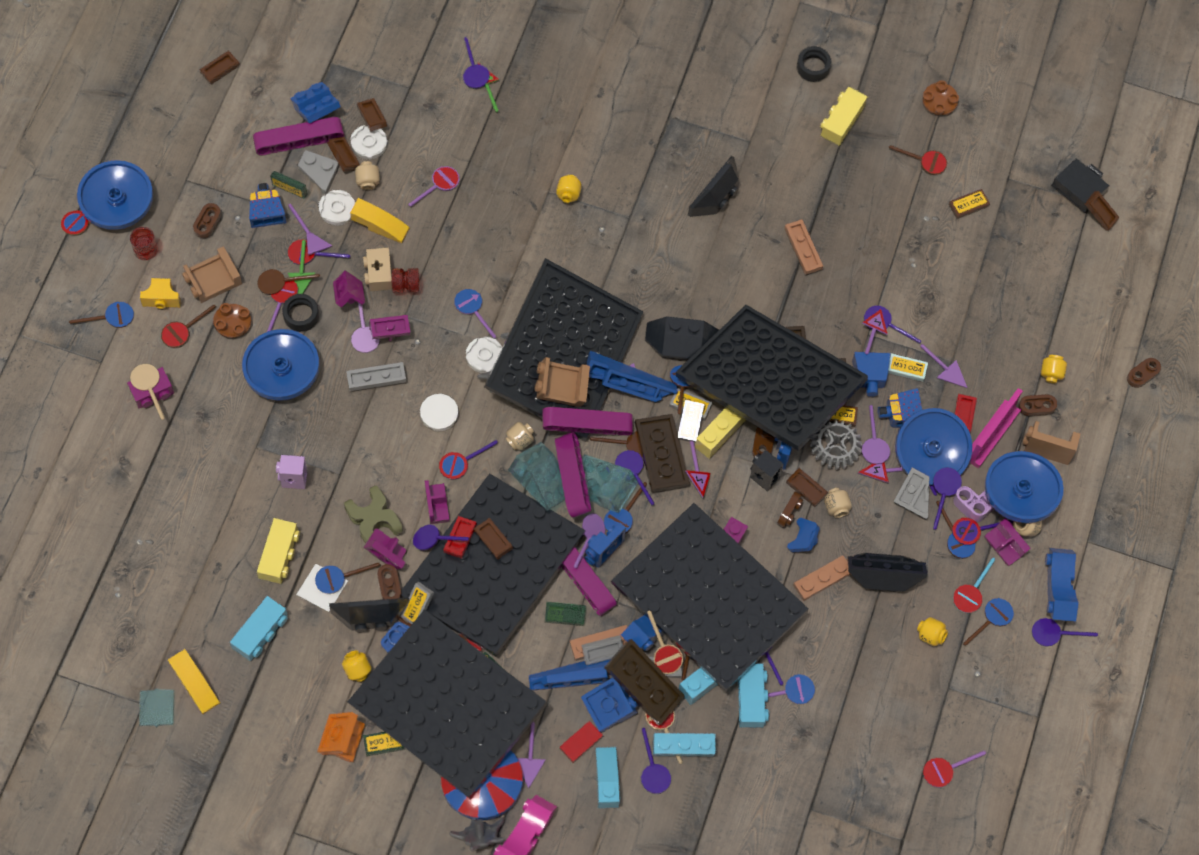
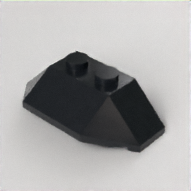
M732 155L691 203L688 216L697 217L717 214L720 209L723 210L726 207L728 199L736 195L739 190V178L735 158Z
M666 316L647 322L645 341L662 357L689 360L719 329L703 320Z
M861 553L855 556H848L847 558L848 572L865 589L905 592L927 578L926 563L919 562L910 557Z
M409 597L329 603L330 613L351 631L355 630V632L359 633L366 632L367 629L384 631L387 628H391L401 617L409 603Z

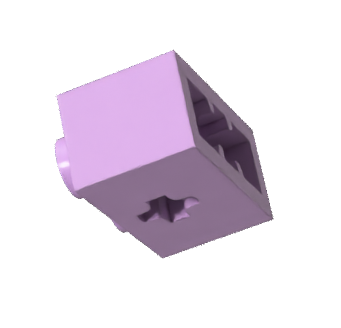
M281 455L280 462L277 461L276 473H278V480L281 481L282 488L305 489L307 479L305 457Z

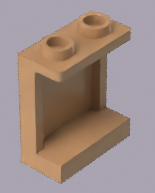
M224 246L217 249L218 255L190 268H188L187 264L183 266V278L186 283L190 282L192 286L190 290L194 298L198 297L201 303L242 284L240 274Z
M545 357L539 362L537 367L539 380L535 384L536 398L581 407L586 403L590 366L583 364L580 367L550 362V358Z
M1035 421L1033 427L1029 426L1028 432L1023 439L1025 452L1035 453L1065 465L1070 463L1077 451L1080 433L1073 432L1067 441L1038 432V421Z

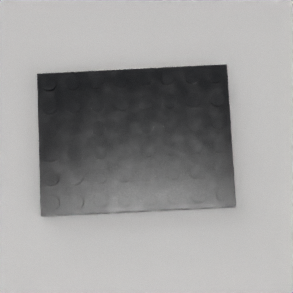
M545 258L484 388L542 418V409L546 407L600 411L610 388L602 384L603 379L589 377L586 403L581 407L536 398L535 384L539 380V373H537L538 364L545 357H548L550 362L580 367L583 364H587L590 351L621 362L643 311ZM574 432L583 441L589 435V433Z
M748 305L739 310L676 371V377L797 451L868 380V375Z
M489 473L458 516L477 522V526L490 518L510 542L513 549L497 560L474 532L463 558L444 553L443 549L447 540H439L401 590V598L410 596L415 583H422L434 592L426 611L447 627L494 656H497L563 566L564 561L572 550L576 548L584 537L586 531ZM458 516L455 518V520L452 522V524L449 526V528L446 530L443 536H450Z
M695 503L686 509L611 580V583L648 619L650 618L647 612L651 611L657 627L725 692L809 609Z
M425 609L347 701L349 705L469 799L477 792L548 704L543 698Z

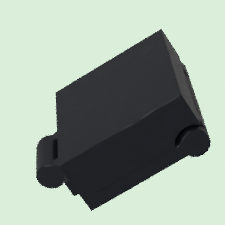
M1076 158L1055 177L1051 186L1082 212L1086 213L1088 208L1085 203L1093 192L1099 191L1103 196L1110 185L1101 179L1103 172L1093 164L1086 166Z

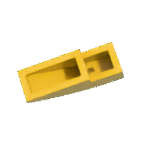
M360 198L357 199L350 212L351 220L368 226L369 231L401 244L410 229L408 225L390 213Z
M185 649L168 659L170 666L202 714L220 704Z

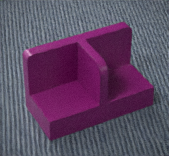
M344 270L333 282L336 304L341 308L347 302L353 304L357 301L363 305L365 297L362 281Z
M408 315L370 319L369 330H371L372 340L388 338L389 341H392L393 337L410 335Z
M426 480L425 491L430 524L449 522L444 483L429 485V481Z
M1006 518L984 536L1007 566L1013 564L1031 549Z
M374 529L363 548L385 564H390L396 569H402L406 563L402 560L406 549L397 543L399 539L396 537L390 538L379 529Z

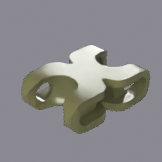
M377 485L369 488L372 503L369 506L359 507L351 499L344 502L345 511L351 522L357 526L360 525V535L365 544L374 529L386 527L394 535H399L403 532L398 517L393 510L387 509L386 498Z

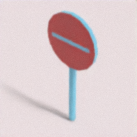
M991 558L974 586L962 585L955 590L953 602L959 611L973 613L980 608L982 595L977 587L994 563L995 558Z

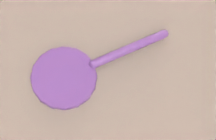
M358 302L362 327L353 333L351 343L357 351L369 353L378 347L379 339L372 340L371 330H369V327H365L362 304Z

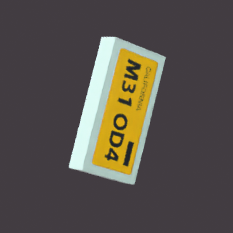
M891 353L888 373L923 382L928 362Z

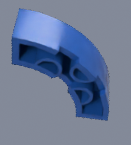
M1049 548V554L1046 553L1045 565H1048L1047 613H1050L1054 620L1076 621L1079 602L1076 597V591L1073 589V585H1071V581L1075 579L1076 553L1069 549Z
M645 615L633 621L621 634L626 641L632 639L645 651L651 648L654 642L658 640L650 619ZM658 628L660 635L662 637L664 633Z

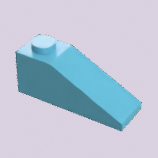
M616 747L596 748L598 808H618L620 801Z

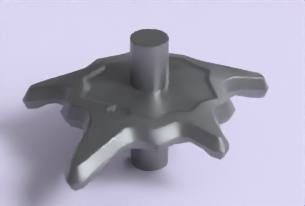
M501 818L494 824L471 819V825L465 827L464 831H450L449 834L451 837L463 840L467 846H470L471 851L483 849L490 844L501 843L505 840L502 837H497V831L503 824L504 819Z

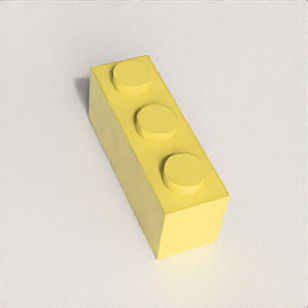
M850 87L847 88L845 93L842 91L837 100L838 104L832 106L829 118H825L820 126L822 128L821 136L840 146L865 107L867 96Z
M725 408L696 438L695 448L710 459L746 419Z
M273 519L257 569L259 579L281 584L283 578L287 577L289 571L287 564L289 560L293 559L295 551L292 548L294 542H298L300 536L297 523Z

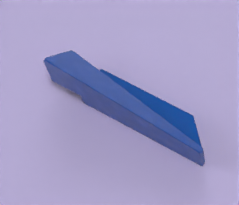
M593 351L589 352L586 364L590 366L589 377L603 379L602 384L604 386L654 402L662 400L663 396L670 393L676 394L678 391L677 385L670 381Z
M611 659L586 665L582 661L529 675L530 689L535 691L602 684L607 681V675H610L604 667Z

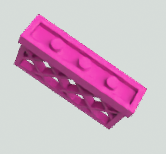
M1018 388L1009 401L1004 400L973 442L969 463L978 469L1021 410L1016 407V404L1023 392L1021 389Z

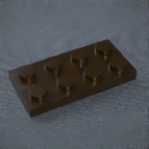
M673 414L635 419L634 423L651 492L688 487L690 482L685 472L686 466Z
M632 639L627 640L604 667L657 725L662 724L685 697Z

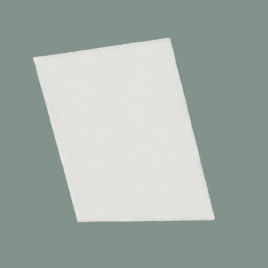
M315 564L296 595L329 612V603H335L348 580L344 579L343 587L334 594L322 593L315 584V577L317 572L323 567Z

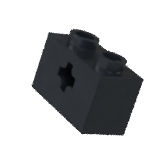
M765 450L762 454L758 453L752 460L753 465L750 468V478L768 492L779 480L784 464Z

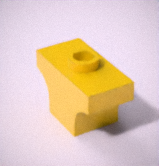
M151 278L150 287L140 292V300L143 307L164 309L165 307L180 308L181 306L179 293L173 291L171 279Z

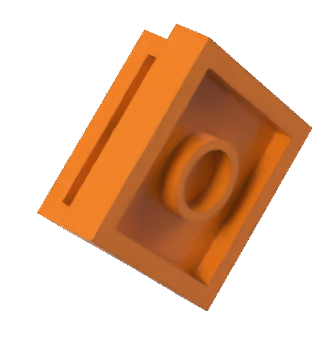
M353 712L329 714L317 752L322 755L333 754L345 761L353 762L365 723L357 720L358 715Z

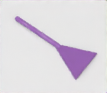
M288 204V207L306 232L308 255L332 247L331 244L311 233L292 204Z

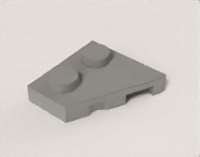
M306 150L298 164L299 170L307 175L324 194L327 193L339 167V163L336 160Z
M912 467L894 502L927 519L929 476Z

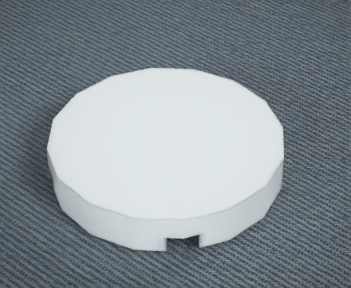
M366 125L360 126L351 135L352 151L363 159L379 157L387 147L385 132L382 129L370 132Z
M332 190L321 198L319 213L327 223L343 225L351 220L350 212L355 201L348 192Z
M491 337L474 339L466 349L468 365L479 373L490 372L502 346L496 339Z
M431 395L421 405V420L426 427L434 431H445L456 422L458 406L448 395Z

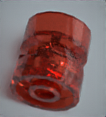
M139 227L132 231L130 242L135 256L141 260H150L155 257L158 247L153 231L147 227Z
M392 268V293H403L404 290H407L408 293L419 292V268H408L407 271H404L403 268Z

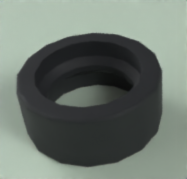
M811 46L801 51L796 68L798 74L803 79L818 82L825 79L829 74L832 60L825 49ZM815 57L822 60L824 68L819 71H812L806 68L803 63L805 59Z
M295 294L284 302L282 307L283 319L290 329L298 332L307 331L316 325L319 319V310L316 301L311 296ZM298 304H305L311 308L312 314L304 321H296L290 317V309Z

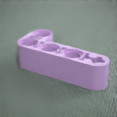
M963 486L957 490L953 499L954 505L967 518H971L976 522L982 521L994 510L987 499L985 491L978 496L971 488ZM963 495L968 500H962L959 496ZM977 508V509H979L982 513H980V514H979V513H976V512L974 511V509Z

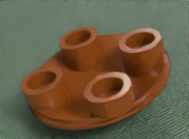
M941 80L929 85L925 89L922 100L926 109L931 113L946 115L957 107L959 96L952 86Z
M223 303L214 314L213 324L221 335L235 338L242 336L249 330L251 315L246 307L238 304Z

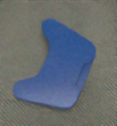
M799 518L797 519V524L800 530L797 538L787 545L790 552L810 551L818 542L817 535L820 528L816 522Z
M397 622L382 638L381 645L387 653L408 630L409 626L402 622Z

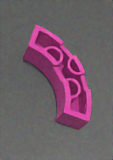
M535 795L531 800L528 798L522 808L525 811L505 843L502 846L498 845L493 855L531 854L538 842L536 836H540L544 829H546L557 806L538 795Z

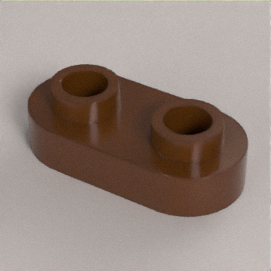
M208 203L202 208L193 224L196 236L206 238L213 232L221 217V211L217 204Z
M1155 358L1145 359L1130 370L1127 375L1128 384L1134 388H1139L1148 383L1159 374L1161 370L1160 362Z
M1049 394L1028 395L1020 400L1018 408L1026 416L1049 415L1055 411L1057 400ZM1043 404L1049 405V408L1044 407Z
M757 427L752 448L753 457L758 453H763L759 448H764L769 453L772 452L774 436L763 434L762 431L764 430Z
M796 491L793 493L777 522L778 525L782 527L790 526L794 519L792 513L795 509L799 510L803 503L801 494Z
M390 564L381 566L378 569L377 575L382 599L401 598V588L396 568ZM386 574H390V575H391V577L388 578V579L385 578L384 576H385ZM394 592L395 595L393 597H389L388 593Z

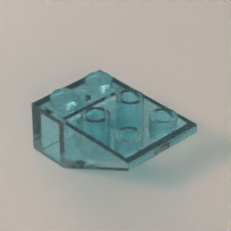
M542 442L515 457L508 471L547 511L565 501L558 461L555 455Z
M584 454L582 461L590 501L605 509L619 513L638 481L630 469Z

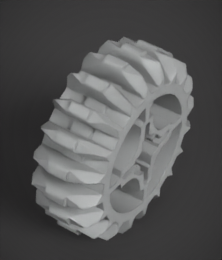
M835 419L833 424L828 420L811 438L810 447L813 448L811 453L816 454V461L822 460L821 466L827 463L828 469L833 465L838 470L839 465L845 469L847 464L851 466L853 465V460L857 461L858 455L862 451L860 448L862 442L859 441L861 436L856 434L857 429H850L851 423L846 426L844 425V420L838 423ZM823 437L826 438L827 446L825 449L823 448L821 443V439ZM846 441H849L851 445L849 452L846 450Z

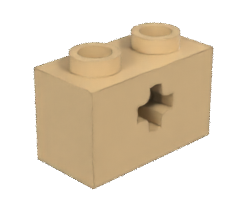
M389 248L366 249L367 256L363 257L364 268H368V273H365V285L369 284L370 291L391 290L392 279Z

